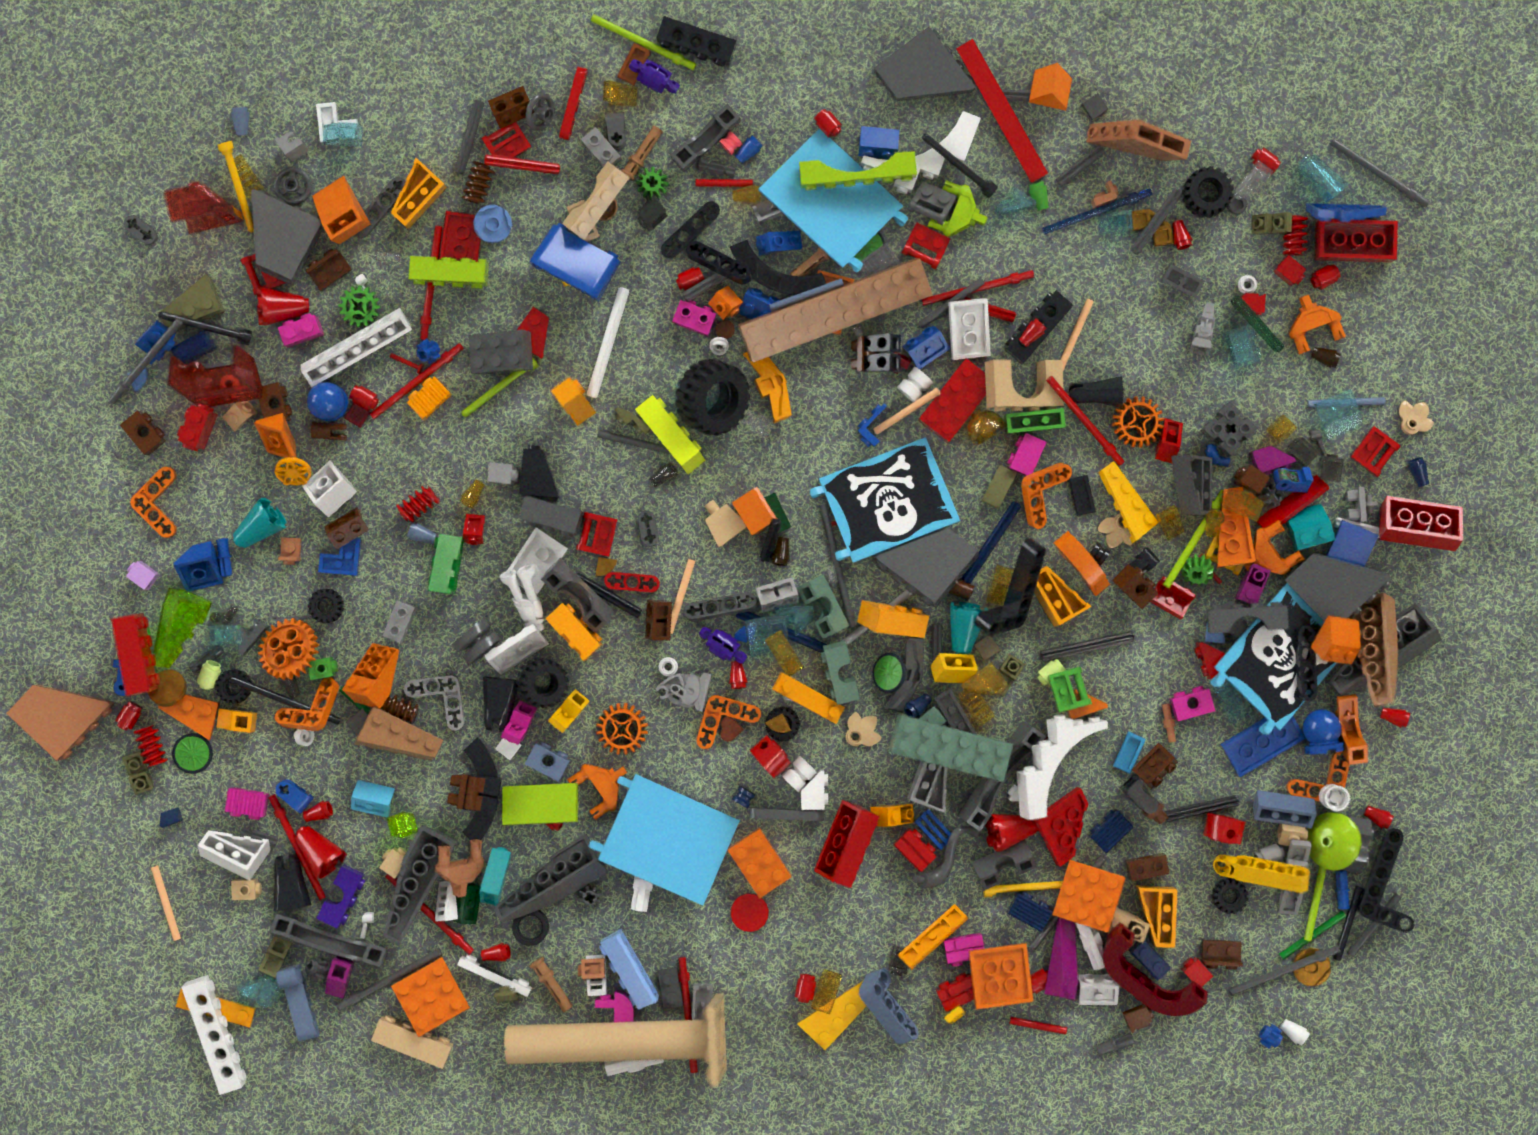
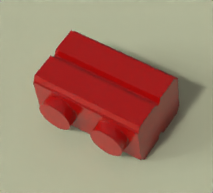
M908 828L893 845L921 873L937 857L934 853L936 849L929 842L925 844L921 840L923 836L915 828L913 830Z
M966 972L957 975L955 977L956 980L950 983L947 980L938 984L939 988L935 990L946 1013L974 1000L970 973L966 974Z

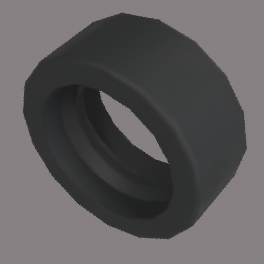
M540 910L513 920L512 933L515 939L522 945H537L548 934L549 921ZM526 916H535L542 924L541 933L535 938H527L520 932V922Z

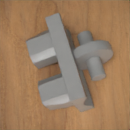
M1357 487L1355 490L1345 492L1346 502L1356 501V509H1347V519L1366 522L1367 514L1373 513L1372 506H1377L1378 501L1372 502L1371 494L1366 495L1365 499V487Z

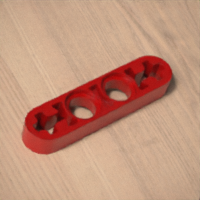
M577 67L560 129V139L570 140L575 122L574 115L578 111L580 103L579 96L583 92L588 69Z

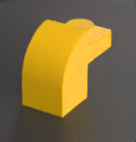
M575 689L550 717L548 722L563 733L590 701Z

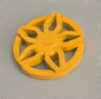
M287 457L276 463L275 475L286 486L305 485L311 477V467L302 459ZM286 463V467H280L282 464Z

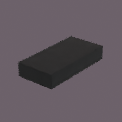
M1088 475L1068 479L1076 515L1081 516L1096 512Z

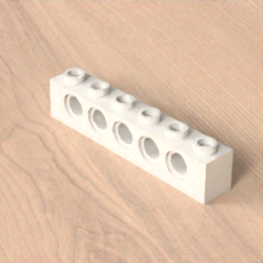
M398 308L300 365L301 372L310 386L313 387L411 331V325L401 308Z
M208 975L187 981L182 986V990L219 1094L242 1088L246 1083V1073L243 1069L241 1070L239 1064L240 1056L234 1050V1039L228 1033L227 1019L225 1016H222L220 1010L221 1002L215 996L213 981L209 979ZM199 995H204L207 1002L201 1001ZM205 1013H210L213 1016V1020L208 1019ZM212 1031L218 1032L220 1037H214ZM218 1049H223L226 1055H221ZM224 1067L231 1068L232 1073H227Z

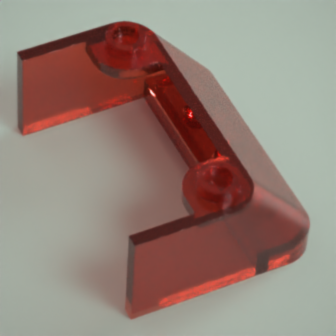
M200 181L190 182L185 187L164 191L170 222L186 220L189 234L244 221L242 212L209 187L200 184Z
M234 345L231 365L206 368L200 362L193 361L189 364H184L175 356L170 358L167 384L196 406L200 403L213 407L262 398L263 387L255 359L238 345Z

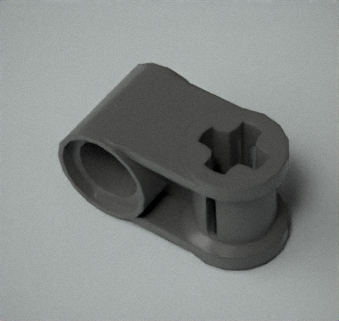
M624 112L605 114L608 140L615 150H622L626 145ZM616 136H619V143H615Z

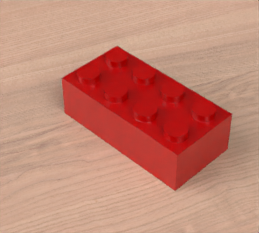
M1331 219V221L1318 220L1315 223L1314 260L1386 263L1397 260L1398 221L1351 219L1350 222L1338 221L1339 219Z
M965 358L941 389V394L934 398L918 419L920 423L946 443L951 441L986 395L985 372L967 358Z
M1386 496L1380 506L1379 540L1456 551L1463 541V507Z
M144 613L111 619L126 696L158 689L160 678L158 673H155L156 658L151 653L152 638L147 633V628L149 627L147 617H144Z
M842 800L814 871L831 882L851 888L880 816L859 805Z

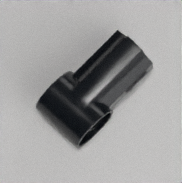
M1147 546L1143 549V552L1135 556V559L1129 565L1134 569L1138 567L1145 573L1154 568L1160 560Z

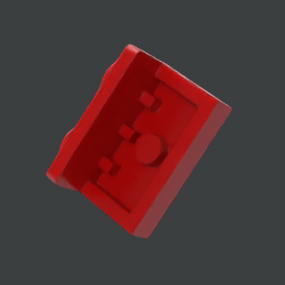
M1163 576L1154 587L1158 594L1150 602L1181 620L1190 603L1195 599L1196 594L1192 593L1190 589L1178 585L1175 581L1170 588H1166L1163 586V583L1167 577Z

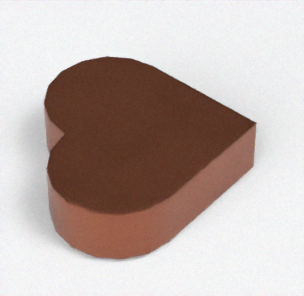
M724 717L721 721V727L723 728L721 738L724 741H732L744 730L732 717Z

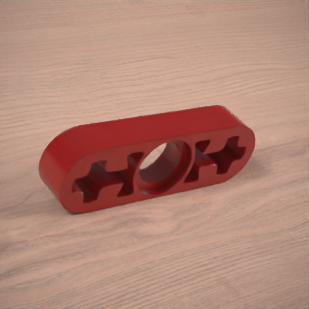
M610 572L604 578V583L609 589L655 592L660 587L659 579L653 575ZM615 575L616 579H622L621 575H625L623 580L624 588L620 587L621 583H615L614 586H611L608 578ZM629 577H635L638 580L636 587L630 588L627 585ZM640 577H644L643 581L646 582L653 578L657 585L653 586V589H649L648 585H643V589H639L641 585Z

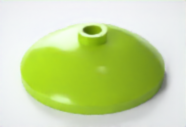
M1338 812L1323 813L1315 818L1312 828H1308V838L1306 841L1311 842L1309 856L1318 866L1327 870H1341L1350 866L1357 859L1361 850V835L1356 824L1348 816ZM1327 838H1328L1329 841H1330V843H1329L1328 845L1326 844V839H1327Z

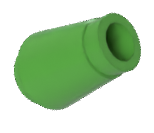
M1044 181L1029 185L1030 190L1028 192L1038 211L1049 208L1047 185H1044Z

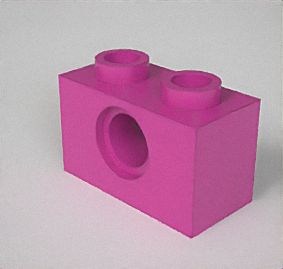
M1203 686L1192 688V692L1185 694V691L1174 693V697L1169 698L1175 721H1182L1215 711L1210 690L1208 688L1204 689ZM1193 697L1196 700V705L1193 708H1189L1187 701Z

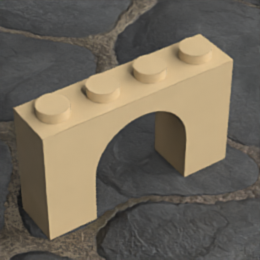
M991 360L985 362L987 408H994V412L1006 411V408H1011L1012 412L1023 411V408H1028V411H1040V408L1050 410L1064 406V401L1046 381L1050 376H1053L1064 389L1062 360L1036 362L1037 386L1035 392L1029 398L1020 396L1013 387L1011 360Z

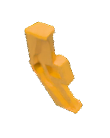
M745 352L743 356L760 376L754 380V383L761 398L769 396L773 423H778L792 416L786 385L787 381L784 374L777 368L770 357L752 362L748 353Z

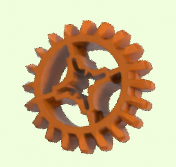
M1134 396L1133 403L1130 398H1127V405L1123 402L1122 409H1115V412L1119 415L1112 416L1113 419L1118 420V422L1112 423V426H1118L1119 428L1114 431V434L1120 432L1122 435L1118 437V440L1125 437L1124 445L1131 441L1132 448L1135 447L1136 442L1138 447L1142 448L1143 441L1146 446H1149V439L1155 442L1156 438L1154 435H1161L1157 429H1163L1164 427L1158 424L1164 421V418H1158V415L1162 414V410L1156 412L1155 409L1158 407V404L1151 407L1152 400L1149 399L1145 403L1144 396L1141 397L1140 402L1138 397ZM1135 406L1145 408L1150 414L1141 415L1135 409ZM1129 409L1131 420L1123 425L1124 415ZM1136 417H1138V419L1146 418V420L1140 423L1141 427H1138V425L1130 426V424L1136 421ZM1153 419V427L1147 435L1145 432L1146 422ZM1131 428L1137 430L1141 438L1131 436L1126 430Z
M617 703L616 710L612 705L609 706L611 713L607 710L603 711L606 718L599 716V720L603 721V724H596L597 727L602 728L596 734H603L599 742L606 740V743L603 745L604 748L611 745L609 752H613L614 748H617L616 753L619 755L621 749H624V754L627 755V748L635 752L633 745H636L638 748L641 747L638 740L645 742L646 739L641 735L648 734V731L642 730V727H647L648 723H641L646 717L642 716L639 718L638 715L641 713V710L639 709L634 713V705L628 710V703H624L623 709H621L620 703ZM617 713H626L629 714L630 717L626 721L622 722L616 719L613 715ZM608 720L615 727V731L610 737L606 729ZM634 720L638 725L636 738L629 729ZM629 722V724L625 728L627 732L625 734H623L622 732L621 734L619 733L617 736H615V734L619 730L618 725L621 724L622 726L623 724ZM619 736H624L627 739H629L631 743L621 745L615 743L614 741Z

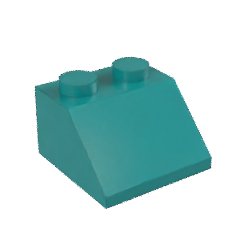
M1321 504L1304 508L1286 522L1294 551L1336 540L1331 521Z

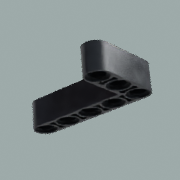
M1027 538L1023 541L1004 605L981 612L975 619V626L989 636H994L1017 629L1025 623L1046 555V548L1032 538Z
M1391 828L1384 834L1357 910L1361 916L1407 933L1412 931L1415 925L1412 917L1380 905L1404 839L1401 830ZM1393 831L1399 835V839L1396 842H1391L1389 839V834ZM1386 849L1392 852L1390 860H1385L1382 856L1383 851ZM1380 867L1386 872L1385 876L1381 879L1376 876V870ZM1375 885L1378 887L1379 893L1373 897L1369 894V888ZM1370 904L1372 912L1367 915L1364 914L1362 911L1363 905ZM1384 911H1388L1391 914V918L1387 922L1381 919V914ZM1403 918L1409 920V926L1406 929L1400 927V920Z

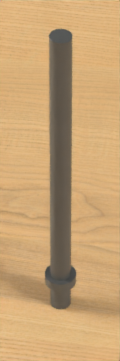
M827 504L819 505L845 611L844 616L849 624L848 628L856 627L853 616L855 612H852L841 562L837 561L835 557L838 549Z

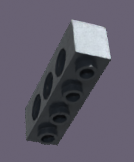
M666 16L663 17L656 37L657 42L660 43L659 45L664 48L670 49V47H674L682 54L688 55L692 53L700 60L706 61L710 59L714 61V64L725 67V65L730 66L737 45V40ZM676 33L683 35L680 41L673 39ZM694 39H698L701 41V45L694 47L691 45V42ZM716 45L720 49L718 52L712 53L709 51V48Z
M1057 290L1053 294L1049 292L1042 300L1045 304L1041 308L1037 306L1030 314L1033 317L1030 321L1033 322L1036 318L1047 328L1044 331L1045 334L1029 344L1028 347L1022 345L1019 338L1030 323V321L1028 323L1024 321L1017 329L1020 333L1016 337L1012 335L1005 343L1008 346L1005 351L1021 365L1024 364L1073 307V304ZM1046 308L1054 309L1055 315L1053 317L1047 316L1045 313Z

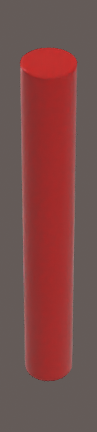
M696 179L695 186L753 187V179Z
M1010 1016L1009 1024L1067 1034V1027Z

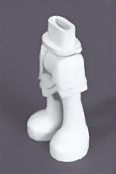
M534 565L523 566L517 573L515 570L502 573L500 579L502 583L510 588L514 596L512 600L520 617L525 622V626L533 624L539 631L544 630L542 604L532 584V577L536 572ZM518 577L524 587L526 595L522 594L518 584Z

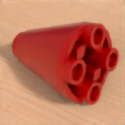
M266 287L257 288L258 325L267 326L309 313L308 298Z
M992 814L985 824L989 835L986 837L988 847H993L996 852L1004 851L1039 832L1034 819L1028 820L1020 817V815Z

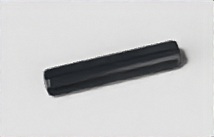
M773 518L770 522L760 554L762 562H769L771 560L782 526L779 518Z

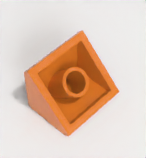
M1058 62L1035 70L1029 103L1066 111L1072 78Z
M283 413L254 422L268 453L284 458H297L296 442Z
M758 487L732 502L751 535L760 534L769 527L773 518L777 519Z

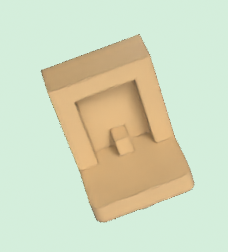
M243 399L235 403L225 413L223 419L235 432L249 418L255 416L257 411L247 399Z

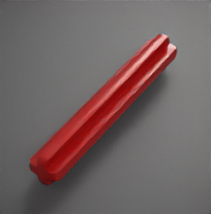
M488 154L484 157V164L489 166L559 174L560 165L557 163Z

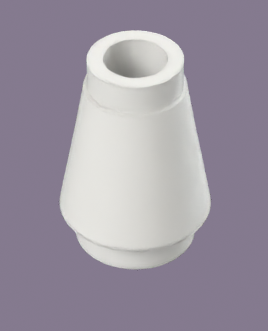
M1287 1019L1279 1027L1295 1044L1298 1043L1301 1046L1310 1035L1306 1028Z

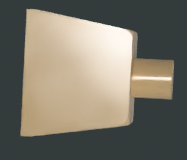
M712 500L704 506L710 513V516L705 521L719 548L747 528L741 517L727 504L719 508L716 502Z

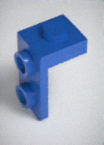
M799 230L767 232L756 237V247L759 256L777 251L801 250L803 248Z
M885 403L882 406L878 404L871 411L872 417L869 420L864 418L858 425L860 429L857 432L862 436L860 440L867 447L871 445L874 448L880 442L867 427L887 407Z

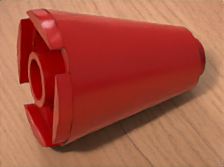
M303 826L295 833V840L316 879H323L337 869L335 866L340 860L343 863L347 857V853L310 826Z

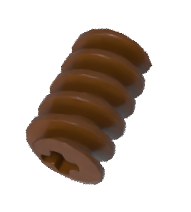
M473 161L472 163L476 167H471L470 171L474 174H469L468 178L471 181L466 182V186L470 189H464L463 193L467 196H462L461 198L475 204L485 203L486 201L481 196H488V193L484 191V188H490L486 181L493 180L488 174H495L490 166Z
M397 694L393 698H390L389 695L380 709L387 713L389 712L393 716L396 715L399 719L403 718V721L407 723L410 721V724L413 725L419 711V704L412 708V701L404 704L405 698L397 701Z

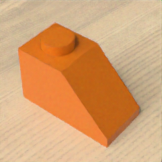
M1073 689L1076 701H1081L1077 689ZM1088 695L1092 702L1091 705L1067 711L1069 718L1075 719L1108 708V705Z

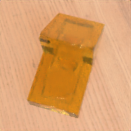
M609 80L604 81L603 101L609 102L608 106L636 107L637 87Z

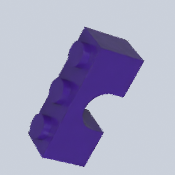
M345 864L342 865L333 884L343 890V899L341 902H333L329 899L324 901L316 919L335 928H339L341 924L345 925L349 917L346 913L349 907L353 908L357 901L355 894L357 890L361 891L366 880L363 879L365 874Z

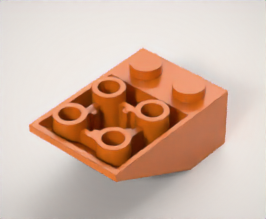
M345 176L340 177L312 196L327 235L331 241L339 245L371 225Z
M372 643L342 690L355 703L370 707L375 706L380 709L391 693L399 650Z

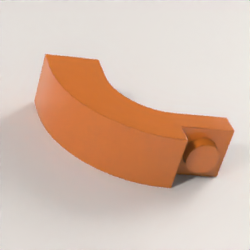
M1069 531L1053 542L1059 553L1073 566L1095 596L1110 585L1105 573L1097 562Z
M1356 694L1337 696L1335 715L1339 718L1342 726L1339 742H1344L1343 755L1349 765L1368 763V745L1363 739L1359 725L1358 697Z

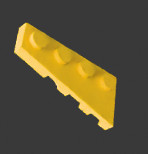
M1114 461L1098 472L1108 494L1112 495L1114 499L1113 505L1116 511L1119 510L1123 517L1122 523L1124 528H1128L1131 537H1129L1131 542H1136L1159 523Z
M863 981L798 1022L797 1025L826 1050L866 1007L859 995V989Z

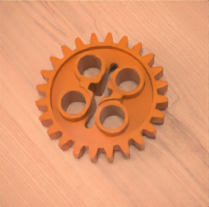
M294 618L291 621L284 619V624L277 621V627L271 625L272 631H265L267 637H261L264 644L258 646L263 649L258 652V655L262 657L259 659V662L263 664L262 668L267 670L268 674L277 679L285 680L287 677L292 680L293 674L299 678L300 671L306 673L305 667H312L309 662L316 661L313 654L319 653L314 649L319 646L315 642L318 637L314 635L315 631L310 628V625L300 619L298 621Z

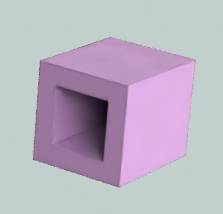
M142 561L133 562L127 569L129 573L126 575L128 579L144 590H149L160 576L159 573Z

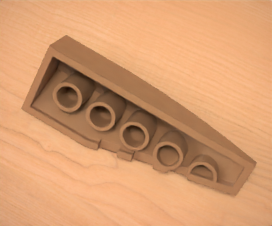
M1386 593L1376 594L1377 596L1370 603L1365 601L1360 606L1362 610L1355 616L1350 615V619L1359 621L1361 649L1357 656L1361 661L1363 675L1366 676L1367 687L1375 707L1394 703L1397 680L1398 641L1395 599Z

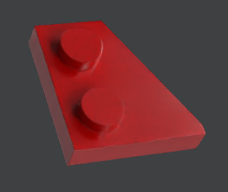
M532 307L517 330L531 332L532 353L542 359L544 357L549 317L535 307Z

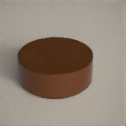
M722 320L716 325L718 337L727 340L734 335L735 328L732 322Z

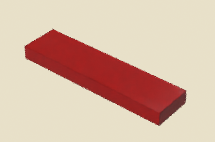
M1316 474L1307 493H1291L1280 502L1279 506L1267 511L1256 522L1264 529L1277 522V520L1283 525L1330 488Z

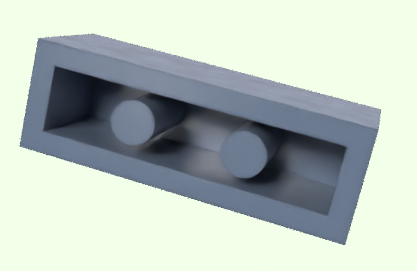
M1260 790L1256 792L1253 802L1254 820L1312 828L1316 817L1314 799Z

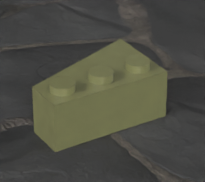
M207 274L162 310L163 312L198 321H204L225 312L212 278ZM162 319L163 324L168 328L173 323ZM181 325L177 331L189 326Z

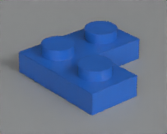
M357 537L340 547L339 555L320 553L318 572L358 576L361 538Z

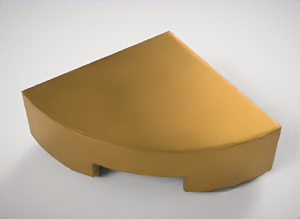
M598 557L595 576H604L610 573L615 568L618 560Z
M783 714L765 722L773 731L780 733L791 731Z

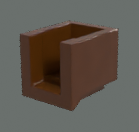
M1144 1004L1122 1012L1131 1033L1136 1029L1140 1030L1149 1026L1152 1022L1151 1019L1154 1018L1152 1010Z

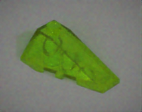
M168 588L162 604L153 651L156 658L155 667L170 668L183 651L181 646L187 638L192 639L195 635L192 630L198 623L202 625L206 620L212 604L211 601L187 590Z

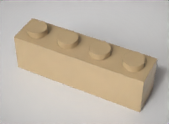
M390 1015L382 1016L379 1019L371 1041L436 1067L444 1068L453 1047L450 1039L439 1036V1038L434 1037L430 1031L418 1037L412 1024L396 1022L397 1019Z

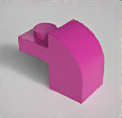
M520 700L513 710L510 721L505 727L501 738L519 745L527 734L537 708Z
M615 990L614 997H611V994L596 997L595 1008H614V1022H634L635 1009L627 993Z

